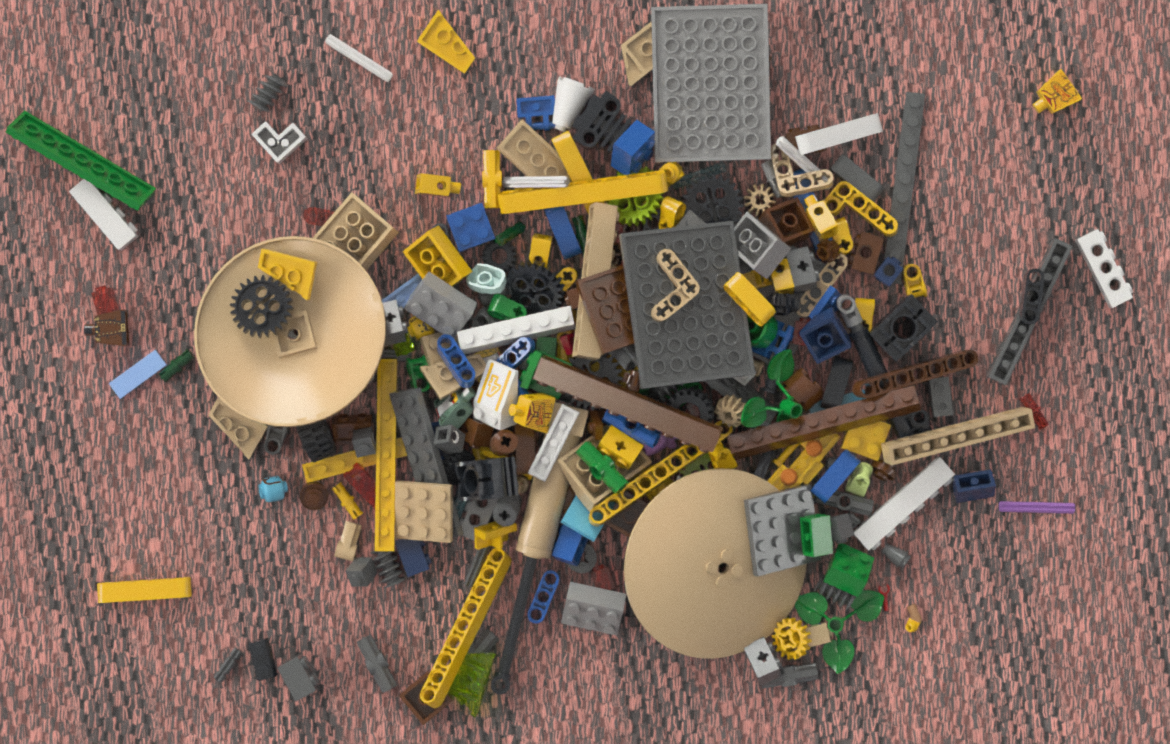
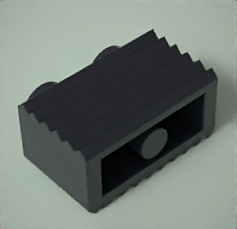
M264 638L250 642L248 647H250L251 658H253L252 662H254L255 673H257L256 677H258L256 680L261 681L278 675L269 639Z

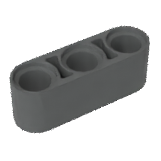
M843 154L840 155L830 168L842 181L850 183L873 202L876 201L885 189L879 182Z

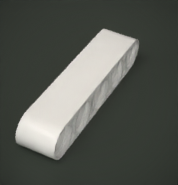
M876 113L802 134L795 138L800 155L880 133L883 132L879 115Z

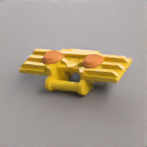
M835 433L788 446L777 459L772 461L778 469L767 482L779 491L797 487L801 483L803 485L810 484L815 475L824 468L820 461L841 436ZM800 446L803 450L798 458L788 468L784 466L785 460Z

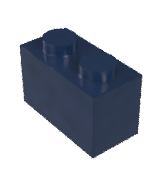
M992 470L955 475L952 488L956 503L994 497L996 484Z
M395 540V545L408 577L430 569L432 561L429 553L425 554L423 546H425L424 541Z

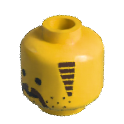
M416 316L409 319L410 326L407 328L411 337L415 336L420 340L421 337L435 333L433 327Z

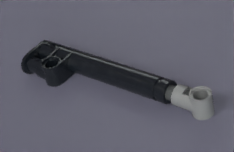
M847 294L839 296L836 305L847 328H850L852 331L849 335L852 341H854L853 344L869 378L888 372L872 337L869 335L870 332L867 326H863L861 323L863 319L854 299ZM849 299L851 301L850 307L843 309L841 307L842 301ZM881 380L880 383H879V386H880V388L882 389L884 383H883V381ZM921 408V411L888 419L897 439L923 433L925 430L926 432L932 430L931 421L923 408ZM922 412L923 418L919 421L914 420L915 414Z

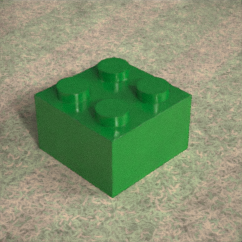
M838 544L831 556L823 582L859 597L868 581L874 557L846 544Z

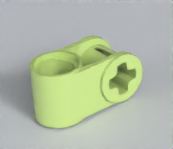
M860 462L852 475H850L845 491L864 497L870 484L869 478L873 472V467L869 463Z

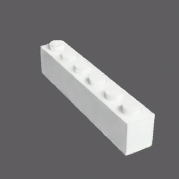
M566 306L457 331L460 349L465 355L513 344L521 337L535 339L574 330L576 327L571 307Z
M940 457L935 458L853 531L855 537L868 551L870 549L875 550L881 544L880 540L886 536L888 538L896 531L895 527L899 523L903 525L911 518L909 515L914 510L918 512L925 506L923 503L928 498L933 499L939 493L938 489L942 485L945 487L953 481L952 477L955 473Z

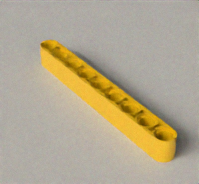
M659 170L570 182L567 188H524L503 191L497 195L501 214L660 194L668 191L666 172Z
M720 420L715 425L725 426L728 430V433L720 435L719 441L723 442L731 434L732 426L728 427L726 423L722 424V420ZM693 444L691 446H682L627 484L621 492L614 493L595 506L588 516L590 524L595 527L603 525L706 453L700 451L698 446ZM692 447L696 449L697 454L694 456L689 455L687 448ZM678 458L681 461V465L678 467L673 466L671 460ZM657 469H663L665 471V476L658 477L655 471ZM647 480L650 483V487L642 488L640 481ZM627 490L632 491L634 498L627 499L624 496V492ZM611 501L616 502L618 509L611 510L608 503ZM599 512L602 514L603 519L596 521L593 519L592 514Z
M494 548L489 553L421 690V700L432 708H438L443 703L511 565V557L502 549Z

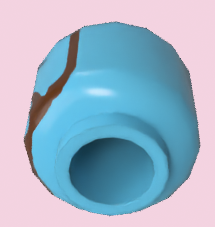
M279 476L264 478L261 484L258 485L261 499L268 503L283 500L285 492H288L286 481H282Z

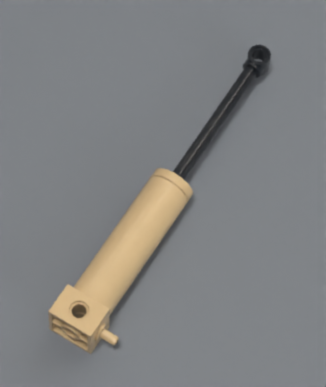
M554 403L549 429L562 403ZM566 405L580 413L546 481L544 482L533 477L515 549L522 552L526 556L499 669L495 671L491 681V688L496 694H505L510 688L512 675L509 672L537 560L542 558L551 559L569 487V482L557 460L579 445L589 410ZM544 433L542 443H543V441H544V439H545L547 433ZM502 679L506 682V687L499 689L496 687L495 682Z

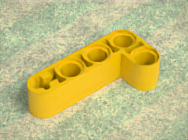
M848 182L838 183L824 200L827 206L831 202L837 204V208L830 211L833 217L837 216L847 206L883 235L892 237L898 232V223L895 218ZM842 188L850 190L846 196L840 195L839 191ZM858 199H862L865 202L860 208L854 205ZM872 211H877L880 215L877 219H871L869 214ZM883 218L886 224H893V230H886V225L882 223Z

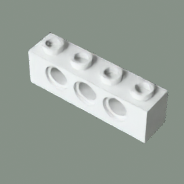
M1096 229L1076 239L1075 242L1108 307L1114 308L1133 298L1131 294L1133 293L1132 287L1129 283H1125L1122 277L1124 272L1120 266L1116 265L1114 261L1116 257L1112 249H1108L1105 242H1107L1104 233ZM1095 245L1101 249L1099 256H1095L1092 253ZM1103 263L1109 265L1110 270L1108 273L1102 272L1101 265ZM1112 280L1118 282V288L1115 291L1110 288Z

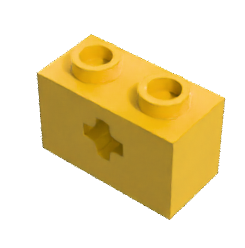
M611 425L596 449L603 456H609L620 468L629 470L644 446Z

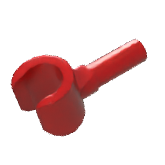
M886 584L887 592L884 593L880 590L881 587L879 585L878 592L884 596V611H889L887 594L890 591V587Z

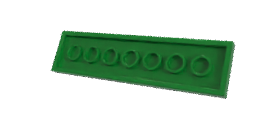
M25 110L5 131L12 138L26 144L29 148L36 150L46 158L53 160L63 168L75 173L80 178L85 179L95 187L102 189L113 198L124 202L130 208L137 211L152 197L156 190L152 185Z

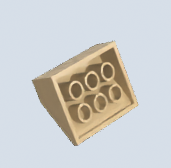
M351 192L313 238L328 242L342 249L367 270L399 232Z
M605 425L603 427L602 438L604 437L610 426ZM590 436L557 460L576 496L589 512L614 494L602 480H597L593 477L589 466L576 453L586 441H590L597 448L601 440L595 441L593 436ZM641 450L629 470L620 468L613 461L615 469L628 481V484L642 474L652 463L643 450Z

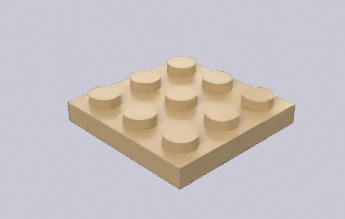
M397 480L395 482V538L451 543L453 541V485Z

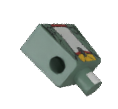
M469 387L464 391L459 389L444 399L439 400L438 398L433 402L440 426L452 424L457 429L461 427L473 412L471 399L476 395L473 388Z

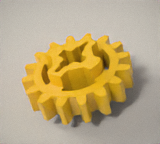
M795 617L785 618L782 622H777L778 628L774 629L776 634L771 635L775 639L772 645H777L775 651H781V657L787 656L788 660L793 658L795 660L806 655V651L810 649L807 644L812 642L811 639H808L811 632H806L808 626H802V620L796 621Z

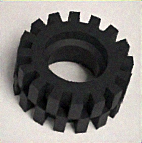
M492 240L486 244L482 252L484 264L497 267L505 273L513 268L517 260L516 249L510 242L499 246L495 240ZM496 249H503L507 253V259L502 264L495 263L492 259V254Z
M464 448L462 452L449 454L448 456L445 454L443 456L445 460H442L447 479L457 485L461 483V480H458L456 475L455 462L475 460V457Z

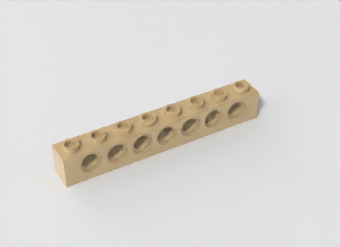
M1019 407L881 443L884 462L896 465L1035 428L1032 409Z

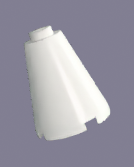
M559 76L552 124L556 125L555 129L566 132V129L571 130L572 124L579 117L594 94V88L590 86L586 88L583 83Z

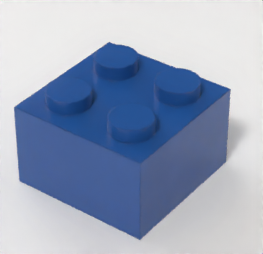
M636 120L613 144L611 166L624 175L638 173L642 164L645 161H649L653 156L655 131Z
M483 203L446 215L460 253L496 239Z

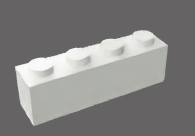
M85 179L69 191L118 250L122 251L138 237L136 233L138 229L132 222H126L123 218L126 215L119 207L115 209L111 204L113 202L112 198L106 192L103 194L97 187Z

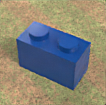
M563 524L559 529L557 542L554 543L552 556L558 561L578 567L588 538Z

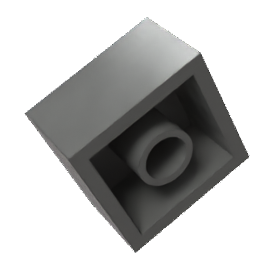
M301 653L277 667L295 702L315 692L319 688L318 683H320L315 672L312 673L309 669L311 664L307 656L303 657Z

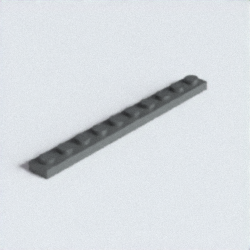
M906 92L890 209V215L898 223V232L892 237H887L884 260L886 257L892 258V256L902 263L900 265L902 268L925 94ZM892 223L891 225H888V229L893 230ZM887 265L884 268V273L887 276H892L894 273L893 267ZM902 271L893 284H901Z

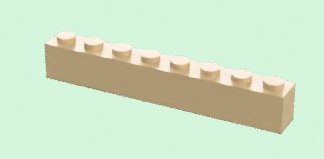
M598 202L590 205L581 279L611 269V261H613L615 256L613 242L617 238L615 225L619 220L618 206ZM579 294L572 357L597 360L602 356V352Z

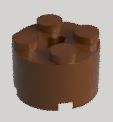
M801 367L799 370L796 369L782 383V386L789 392L790 396L794 397L793 401L800 404L807 413L823 398L824 392L816 381L813 383L810 381L809 374Z

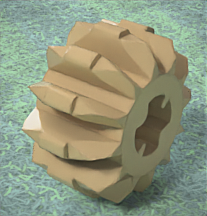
M754 184V192L750 189L746 190L751 196L743 197L745 200H750V202L744 204V207L752 206L748 211L749 213L756 209L755 216H759L760 210L763 213L765 208H770L771 206L768 204H776V201L770 200V198L775 196V193L768 195V192L771 190L770 187L763 191L764 184L760 185V190ZM756 195H758V197H760V195L764 197L763 205H761V203L759 205L755 203L757 200L755 198Z
M734 394L731 397L729 395L724 396L717 402L714 411L717 414L716 419H721L722 424L726 423L728 427L732 425L734 427L739 426L746 403L741 402V398L737 399Z

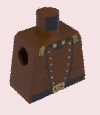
M123 309L94 316L95 324L84 325L85 336L95 335L96 343L129 346L128 310Z

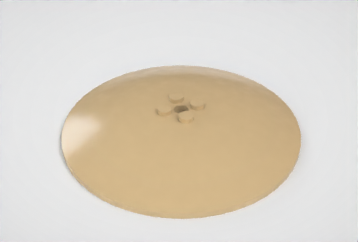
M298 236L278 237L257 243L241 251L230 259L213 277L202 296L195 319L194 343L196 356L203 376L210 388L221 401L241 416L261 424L276 427H296L313 424L347 407L371 381L384 350L386 317L375 283L367 271L351 255L328 242L314 238ZM264 248L317 262L310 300L301 297L302 295L286 286L284 291L290 292L287 298H292L293 300L292 303L288 304L294 308L288 311L292 317H286L288 325L281 324L283 331L277 328V335L271 331L269 338H267L265 333L262 334L261 338L258 337L257 333L254 337H251L250 331L245 334L243 332L244 327L239 329L237 327L239 322L235 323L233 321V318L236 316L230 313L232 310H235L230 306L231 303H235L231 297L238 295L235 289H242L240 283L246 286L247 279L253 282L254 276L261 280L262 275H264L266 281L270 277V275L258 268L261 249ZM261 290L258 293V297H264L267 294V290ZM251 302L246 303L244 310L251 309L253 304ZM273 304L271 306V311L278 310L280 304ZM259 305V308L262 310L265 308L264 305ZM258 317L256 323L262 324L265 321V317ZM297 330V338L289 339V332Z
M724 468L708 469L695 472L673 482L647 505L638 518L627 544L624 561V581L628 600L635 616L645 630L658 642L686 656L711 659L722 658L745 651V647L762 637L766 639L774 632L775 628H778L776 623L782 622L788 616L802 589L807 564L758 577L754 576L744 507L745 499L777 492L779 490L766 480L745 471ZM721 563H726L724 572L718 571Z

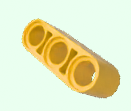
M737 272L723 285L724 290L757 325L763 326L776 313L774 307L741 273Z

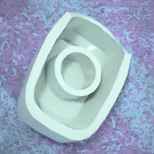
M477 263L472 269L473 272L466 277L467 286L471 290L482 294H499L505 289L507 282L506 274L503 270L487 264Z

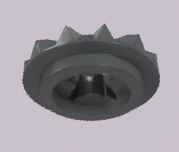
M586 544L583 552L587 551L585 558L589 563L581 561L578 567L568 564L571 570L577 573H587L594 568L597 562V554L591 545Z

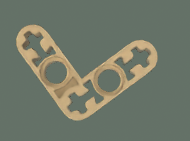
M776 144L771 146L772 165L778 190L782 196L791 197L824 190L833 185V174L827 169L793 175L789 156L780 149L782 160L779 161L776 150L780 148ZM780 166H786L789 169L785 174H780L777 170ZM822 176L828 178L826 183L822 180ZM814 177H816L817 185H814ZM808 179L811 181V185L803 187L800 184L801 181ZM784 184L791 186L790 190L786 191Z
M670 249L661 250L656 260L677 288L652 308L651 316L657 322H662L694 298L700 290L698 282ZM662 254H665V256L668 254L670 256L669 262L671 264L676 262L677 264L669 270L667 267L670 264L667 261H662ZM679 268L682 270L683 277L681 279L674 277V269ZM686 277L689 279V280L686 281L687 285H688V286H691V285L694 286V289H693V292H694V293H692V292H689V293H688V292L686 291V289H687L688 287H687V285H686L685 283H683L682 285L680 284V282H682L683 280H685ZM674 295L680 298L678 306H674L670 302V298ZM667 305L670 309L663 313L664 317H658L656 315L658 312L657 308L661 310Z

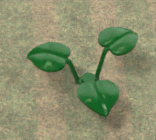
M792 350L781 351L773 357L768 366L769 379L776 380V384L786 395L787 399L781 401L780 408L765 406L764 399L760 397L750 399L742 412L741 424L743 426L757 427L761 425L767 418L766 410L780 412L777 416V422L802 416V406L793 401L794 397L790 396L780 383V381H786L794 371Z
M863 590L859 597H855L851 604L854 611L843 618L839 616L829 618L824 613L828 608V602L823 595H819L820 593L809 592L798 596L795 608L802 620L808 624L815 625L820 623L823 616L828 621L829 630L835 633L837 640H831V642L826 643L823 646L822 654L825 662L837 674L848 668L855 653L852 642L847 639L841 640L839 632L844 627V621L856 613L861 621L870 622L875 620L881 613L884 596L879 592Z

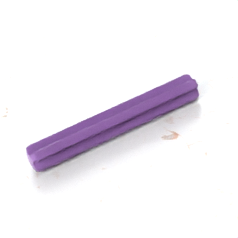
M1000 501L999 511L1073 514L1075 512V504Z

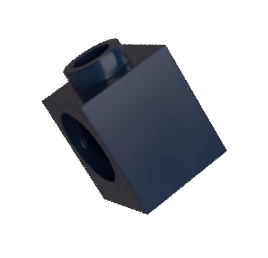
M886 257L872 276L886 287H890L904 268L900 266L902 263L895 257ZM887 265L892 266L894 269L892 276H887L884 273V268Z

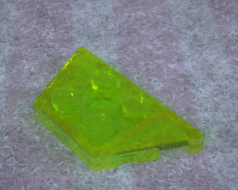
M467 653L448 691L456 697V700L461 705L465 704L471 711L470 715L474 718L479 713L495 653Z

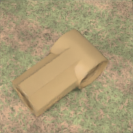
M349 521L345 522L341 540L338 541L334 557L349 561L354 560L362 525Z

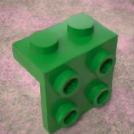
M535 350L534 353L531 352L527 359L528 368L522 372L519 379L522 382L520 387L525 389L531 388L559 399L562 394L556 392L554 387L549 385L547 387L541 386L537 383V380L533 379L535 371L543 355L571 366L572 364L541 350Z

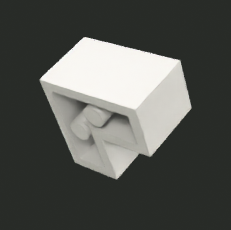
M265 121L252 133V136L278 164L282 163L308 139L294 123L278 135Z

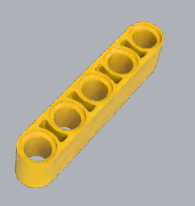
M569 131L552 138L553 145L571 181L591 180L592 177ZM595 202L583 204L588 215L590 205Z
M191 577L97 583L98 603L192 597Z

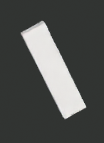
M564 404L561 405L528 474L544 482L546 481L580 412Z

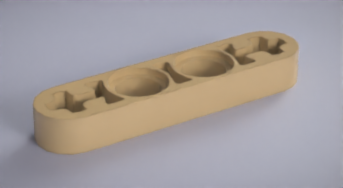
M840 254L836 258L839 259L841 257L844 264L836 268L835 271L839 272L837 275L833 270L827 268L829 265L833 268L836 263L835 261L827 263L819 273L820 281H817V288L821 291L819 298H812L810 295L811 290H807L800 298V304L804 305L808 301L804 299L805 296L815 302L814 306L811 303L808 305V313H800V310H798L796 313L799 316H809L829 286L835 283L848 264L845 255ZM829 272L832 274L833 279L830 283L822 281L823 273Z

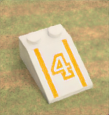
M490 359L487 362L474 398L473 418L501 431L517 424L513 420L514 416L509 414V407L511 404H517L518 371Z

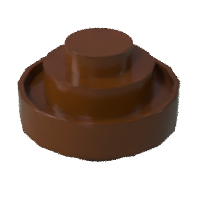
M884 458L883 460H873L871 462L873 476L885 482L887 479L895 480L897 472L893 465L884 462Z
M319 482L307 483L300 491L301 504L305 508L314 511L323 508L328 501L327 489Z

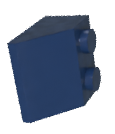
M833 307L815 315L799 332L817 364L852 347L850 336Z

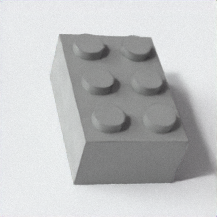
M748 212L745 213L734 227L738 256L753 270L767 279L791 248L760 220Z
M428 272L409 296L404 309L443 335L448 334L454 338L457 335V331H460L472 316L477 302L431 272Z
M570 582L561 623L617 636L626 594Z

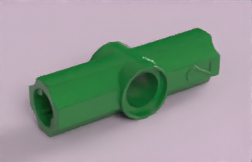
M586 441L577 450V455L589 466L593 477L597 480H602L615 494L621 492L627 486L628 481L615 469L613 460L607 455L603 456L590 441Z

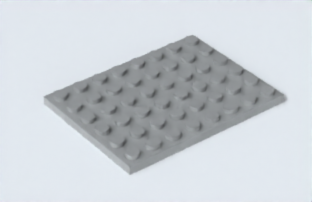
M768 4L651 7L655 162L771 159Z

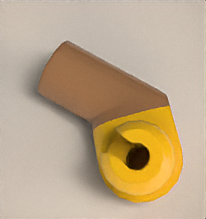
M915 603L907 606L910 618L905 625V629L910 633L917 631L922 621Z

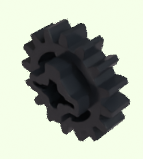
M771 293V295L764 297L776 310L774 315L787 316L790 312L800 310V299L791 298V294Z

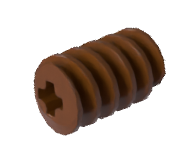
M501 430L495 433L489 442L490 451L496 456L508 455L518 446L517 435L509 430ZM505 441L506 444L502 446L501 442Z

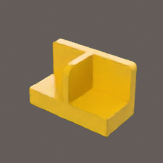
M494 521L475 527V548L479 550L494 546L497 549H502L503 542L508 540V533L517 531V524L501 526Z

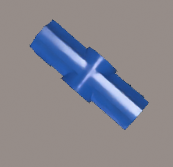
M607 409L602 423L614 426L629 437L651 448L657 445L661 432L646 429L644 424L639 422L637 424L626 420L627 417L620 414L619 416L612 415Z

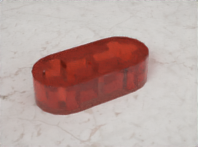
M309 207L304 211L303 217L307 223L322 227L326 223V220H323V216L330 217L334 211ZM314 210L315 214L321 217L320 219L314 218L313 221H310L307 214Z

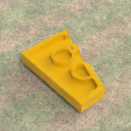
M438 10L417 42L465 74L475 60V57Z
M265 248L261 249L258 268L274 279H278L292 291L302 295L301 297L310 300L317 262Z

